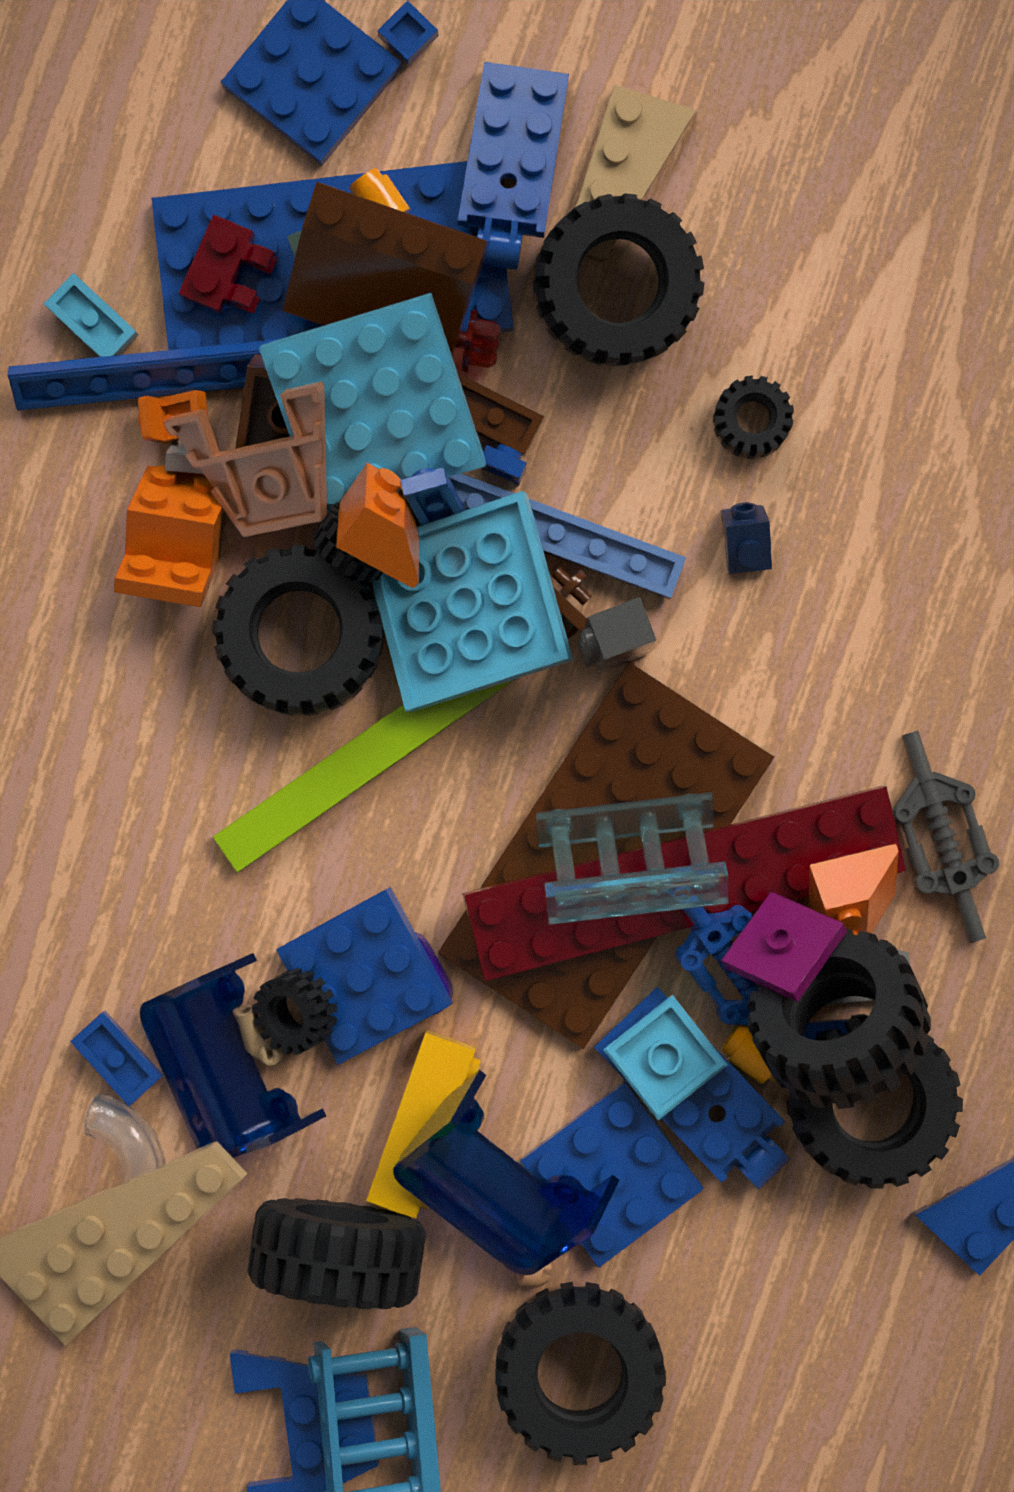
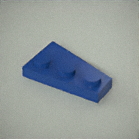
M1014 1157L989 1170L986 1175L968 1185L960 1186L947 1193L946 1197L929 1206L925 1205L912 1212L979 1276L1014 1240Z

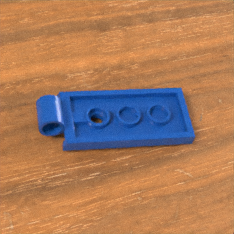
M484 62L457 225L478 228L477 237L490 241L483 262L485 266L518 270L522 235L544 238L568 88L569 74ZM504 178H511L516 181V185L508 189L504 188L500 181Z
M658 987L594 1046L628 1084L629 1082L603 1049L668 999ZM716 1049L728 1066L661 1119L721 1183L728 1177L726 1174L736 1165L760 1189L791 1160L767 1135L776 1126L780 1127L785 1121ZM713 1105H721L726 1111V1116L721 1122H713L708 1116V1111Z

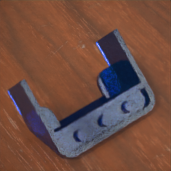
M254 953L144 1002L140 1007L142 1026L196 1148L199 1149L217 1141L232 1158L270 1146L326 1117L323 1108L299 1116L298 1105L291 1094L286 1093L280 1088L267 1090L252 1055L244 1047L239 1026L232 1011L242 1005L245 987L242 979L235 971L256 962L257 959Z
M478 1070L443 1100L403 1151L393 1168V1175L403 1188L505 1267L521 1275H532L594 1234L620 1180L616 1176L611 1175L589 1191L582 1186L578 1179L569 1175L552 1176L545 1182L538 1179L477 1131L485 1117L482 1108L474 1099V1096L486 1077V1074Z

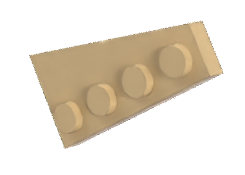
M614 84L576 206L607 194L612 196H622L624 193L636 194L637 198L642 200L664 163L673 152L683 132L689 126L696 110ZM618 239L597 244L585 255V258L604 263Z

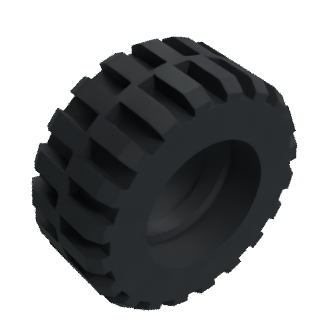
M624 193L622 196H612L611 194L598 196L592 201H585L576 206L555 225L543 241L544 244L537 255L534 266L536 273L533 280V293H536L538 301L536 308L540 318H544L549 329L547 331L554 340L558 339L566 346L565 350L574 356L579 355L587 359V362L598 365L625 366L639 363L668 350L669 346L674 342H678L687 332L685 329L688 324L695 320L700 309L697 307L698 299L700 296H703L705 284L700 278V270L704 269L702 255L697 256L693 245L697 242L692 232L686 233L681 227L680 223L683 220L674 212L668 214L661 209V203L651 198L647 201L637 198L636 194ZM621 239L639 245L651 257L658 274V290L652 305L639 318L625 323L608 322L595 316L585 306L578 291L577 276L583 258L594 246L608 240Z
M292 545V548L288 550H281L279 547L267 550L266 556L258 560L253 557L244 563L246 568L238 576L233 574L226 584L229 587L225 595H219L215 607L218 610L217 620L213 621L212 634L216 636L217 646L214 648L217 658L223 664L224 673L237 686L240 692L267 709L291 716L294 714L305 716L318 715L319 712L328 709L332 711L342 706V702L352 696L354 698L363 689L362 685L368 677H372L377 668L376 662L378 656L382 653V630L384 629L377 601L365 580H357L355 574H352L350 577L343 574L344 569L340 566L337 569L331 565L332 560L330 558L324 559L320 554L322 552L320 549L311 550L307 549L305 545ZM307 591L321 596L334 608L339 619L340 638L335 652L326 663L311 671L289 672L283 670L268 660L260 646L258 628L263 612L273 600L288 592Z
M846 929L847 933L798 1002L758 983H754L758 991H752L747 1006L750 1010L747 1017L748 1029L753 1036V1043L773 1078L781 1088H786L792 1097L801 1102L809 1099L812 1105L816 1107L829 1108L830 1103H836L838 1109L853 1108L856 1101L863 1100L866 1105L878 1100L876 1095L886 1089L891 1093L901 1085L899 1079L904 1074L909 1077L919 1064L915 1057L916 1055L923 1056L929 1042L926 1036L931 1030V1018L927 1011L928 1004L910 964L904 955L898 953L894 945L887 940L878 941L875 934L866 931H859L858 935H854L852 929ZM850 996L865 997L875 1001L868 1018L853 1032L833 1040L820 1041L803 1037L805 1028L812 1016L826 1004Z
M851 1015V1019L844 1021L848 1031L845 1034L841 1035V1030L830 1028L819 1034L815 1040H833L843 1037L862 1025L868 1018V1015ZM928 1034L926 1036L929 1042L923 1056L916 1055L915 1058L919 1065L908 1077L913 1088V1105L910 1115L904 1125L888 1138L880 1141L857 1139L841 1127L834 1114L832 1103H830L829 1108L816 1107L812 1105L809 1099L801 1102L789 1093V1101H786L787 1112L792 1119V1129L797 1139L802 1143L807 1153L830 1174H834L844 1182L856 1186L860 1183L867 1185L869 1188L883 1189L884 1184L892 1183L898 1187L908 1184V1177L912 1175L924 1176L932 1170L929 1164L936 1157L942 1160L948 1153L949 1149L945 1145L950 1136L956 1138L960 1125L955 1120L957 1112H963V1098L957 1094V1087L961 1086L957 1072L953 1071L949 1065L951 1059L944 1049L938 1047L933 1042L934 1039Z
M271 1199L263 1202L255 1214L247 1272L252 1283L259 1289H266L269 1293L283 1295L285 1298L293 1300L308 1301V1303L327 1304L342 1308H400L409 1305L418 1295L426 1232L422 1224L416 1219L396 1214L393 1211L376 1209L375 1207L319 1199Z
M573 1282L561 1283V1289L550 1292L546 1288L536 1293V1299L529 1304L524 1302L516 1310V1316L512 1322H507L496 1354L495 1385H497V1399L501 1411H505L507 1415V1423L515 1434L521 1433L524 1436L525 1445L536 1452L541 1448L547 1451L548 1459L561 1462L562 1456L573 1458V1465H587V1458L596 1456L599 1457V1461L602 1463L613 1459L612 1452L619 1448H622L624 1452L630 1450L636 1445L635 1437L639 1433L646 1435L653 1426L652 1416L655 1412H660L664 1400L662 1395L663 1387L666 1386L664 1357L651 1323H648L643 1311L634 1302L630 1304L624 1299L623 1294L612 1288L609 1292L602 1290L599 1284L586 1282L585 1287H574ZM572 1333H590L604 1338L616 1350L621 1361V1381L616 1392L603 1404L588 1410H570L556 1405L545 1396L538 1380V1365L544 1350L553 1341Z

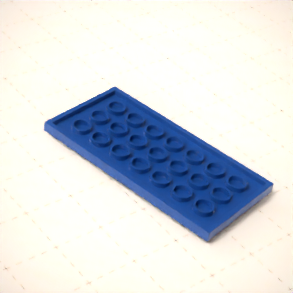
M467 161L380 171L382 175H388L411 209L408 212L409 214L475 237L478 236V228L457 225ZM365 173L151 198L168 350L283 339L324 326L282 311L295 260L287 236L302 230L316 182L351 193L349 186ZM213 214L252 230L256 235L252 244H257L274 251V257L278 258L271 275L243 263L235 281V284L255 290L257 292L256 296L261 298L254 314L243 311L228 303L225 304L222 313L219 314L185 300L178 294ZM482 265L459 337L514 331L506 268Z

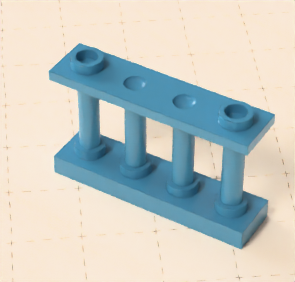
M417 1327L399 1329L400 1343H395L394 1348L331 1357V1349L324 1342H313L314 1356L308 1357V1371L311 1383H317L326 1481V1491L321 1492H343L341 1466L404 1455L407 1460L411 1459L412 1476L407 1477L406 1482L349 1492H441L427 1334ZM397 1366L398 1370H403L404 1387H400L398 1393L335 1402L333 1380L335 1375ZM401 1411L403 1415L407 1414L408 1432H403L400 1438L339 1447L337 1425L339 1420Z

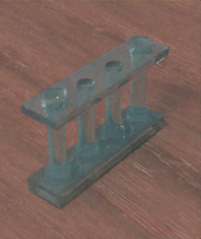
M712 792L566 810L556 809L549 812L536 813L539 848L553 846L557 874L556 882L545 883L549 925L728 904V872L726 862L709 863L703 828L713 827ZM685 831L691 866L665 869L659 834ZM641 836L647 871L620 874L615 839ZM597 841L602 876L575 879L571 844Z

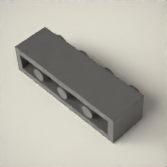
M638 597L588 616L582 630V635H580L581 639H579L578 647L586 667L594 665L597 674L646 656L656 642V637L641 598Z

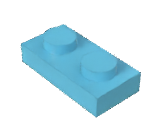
M74 273L44 303L61 322L99 357L120 355L138 336V333Z

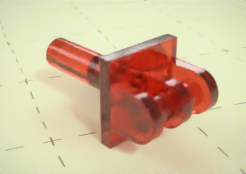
M471 310L467 332H460L455 347L464 349L462 372L467 373L469 365L490 368L497 363L496 352L499 347L498 338L501 328L496 322L477 319L478 311Z

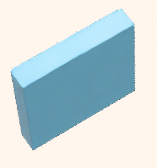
M673 995L603 1049L657 1120L661 1119L728 1066Z

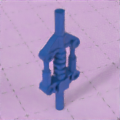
M677 878L668 885L667 889L694 926L690 928L691 931L684 944L676 949V961L691 974L703 992L709 993L717 1004L716 1014L724 1024L748 1025L747 1017L750 1010L747 1006L752 991H758L754 984L755 982L726 969L721 960L733 945L732 937L741 933L753 916L741 905H734L728 911L707 914L684 880ZM711 954L718 961V965L724 970L726 976L731 979L732 984L737 988L740 995L743 996L742 999L725 1000L715 986V979L702 963L708 955Z

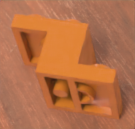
M147 465L127 508L125 555L114 577V593L202 607L220 560L222 517L225 512L211 493V490L214 488L204 474L165 470V465L156 467Z

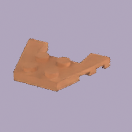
M322 381L286 389L280 394L294 436L221 452L205 409L171 416L163 422L171 437L176 434L188 451L185 456L194 469L200 468L214 488L211 490V493L243 537L319 522L327 515L325 390Z

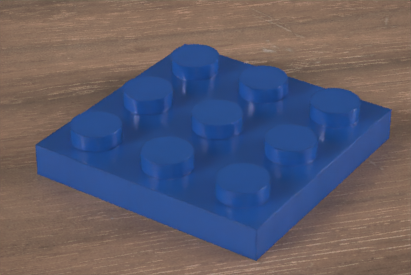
M287 0L221 80V84L225 90L323 166L402 69V62L324 0Z
M391 887L276 949L287 971L302 968V973L309 970L314 973L312 981L321 977L326 982L321 987L324 992L331 989L334 996L329 998L328 1002L329 1004H337L338 1011L331 1014V1016L337 1018V1023L331 1027L333 1032L325 1039V1042L338 1065L453 1004Z
M625 1081L520 1159L522 1165L598 1268L704 1189Z

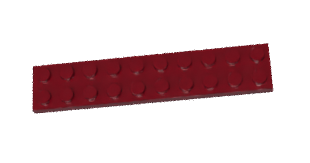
M878 786L462 893L482 976L487 981L694 926L667 889L668 885L677 878L684 880L707 914L728 911L734 905H741L749 912L758 910L770 892L791 901L809 897V867L811 864L896 844L899 851L897 873L906 871L887 786Z

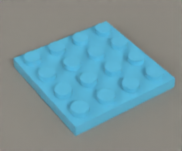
M431 293L260 346L259 351L290 436L294 435L280 394L286 389L320 381L323 382L325 390L327 513L332 506L340 502L366 463L378 469H389L400 479L412 477L415 472L425 468H444L448 477L485 467L486 459Z
M524 491L417 527L419 534V583L414 589L385 573L382 574L379 580L372 582L402 701L407 712L412 713L573 661L529 497Z

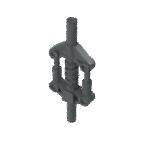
M918 730L902 735L915 778L911 780L892 811L895 822L902 825L909 846L906 850L915 875L913 886L919 893L954 894L969 943L986 939L970 888L976 887L988 874L994 873L999 867V860L990 851L983 826L978 825L972 802L975 799V790L967 783L931 771ZM945 800L961 805L969 826L967 833L975 858L964 863L960 859L963 858L962 852L957 850L959 846L958 840L954 841L953 838L956 835L955 831L950 829L949 824H952L951 818H947L945 814L948 812L947 806L943 807L942 801ZM923 807L927 811L924 813L925 819L929 818L930 824H927L928 828L933 830L934 835H931L933 842L936 841L938 845L935 846L936 852L941 854L939 862L945 866L944 869L932 872L930 871L922 844L918 845L911 824L918 811Z

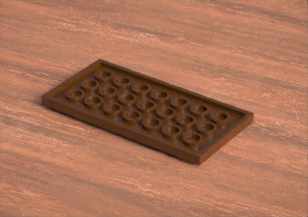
M628 662L481 888L730 825L771 764L774 756L631 662ZM465 910L438 951V954L584 1049L658 936L485 981L482 976L467 911Z

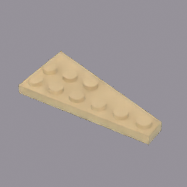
M217 1141L176 1158L164 1166L148 1173L144 1172L123 1184L103 1190L55 1211L50 1216L32 1224L28 1223L0 1237V1277L66 1346L246 1176L247 1172Z

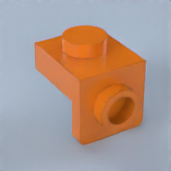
M193 390L163 398L151 396L138 398V424L142 432V438L146 441L163 444L178 442L179 439L176 434L171 437L163 423L171 416L205 409L208 416L206 393L203 391Z

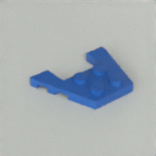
M239 1349L231 1350L230 1361L235 1394L281 1388L292 1476L249 1482L247 1485L248 1492L326 1491L317 1383H311L308 1364L287 1361L286 1358L271 1355L265 1357L250 1354L248 1351ZM354 1372L333 1376L335 1402L370 1397L366 1373ZM373 1415L337 1421L339 1447L376 1441ZM379 1460L341 1466L343 1483L377 1467Z

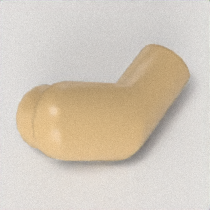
M252 1005L238 1008L235 1011L246 1051L266 1066L279 1064L283 1058L281 1053L282 1047L274 1050L269 1046L273 1039L269 1037L263 1040L260 1036V1033L265 1031L263 1026H255L254 1019L259 1017L258 1013H252Z

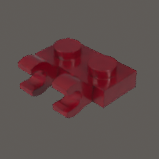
M213 214L178 294L185 300L219 314L222 313L226 303L254 314L261 298L256 296L257 292L255 290L235 284V281L243 263L271 275L278 258L274 257V251L257 244H252L256 236L252 230Z

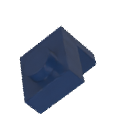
M743 502L733 505L730 509L721 510V520L725 532L728 573L735 574L772 569L770 521L764 506Z

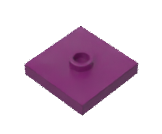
M770 892L721 961L726 969L798 1002L845 936L847 930L842 922Z

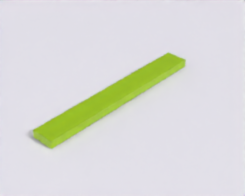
M516 679L412 713L405 711L404 704L218 832L213 836L214 840L236 872L242 871Z

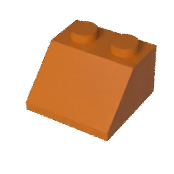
M366 463L339 502L336 547L414 589L419 583V534L413 511L403 494L401 479L389 469H378Z
M893 844L811 864L809 867L808 908L842 922L846 929H852L854 935H858L859 931L872 933L895 896L899 853L897 845Z

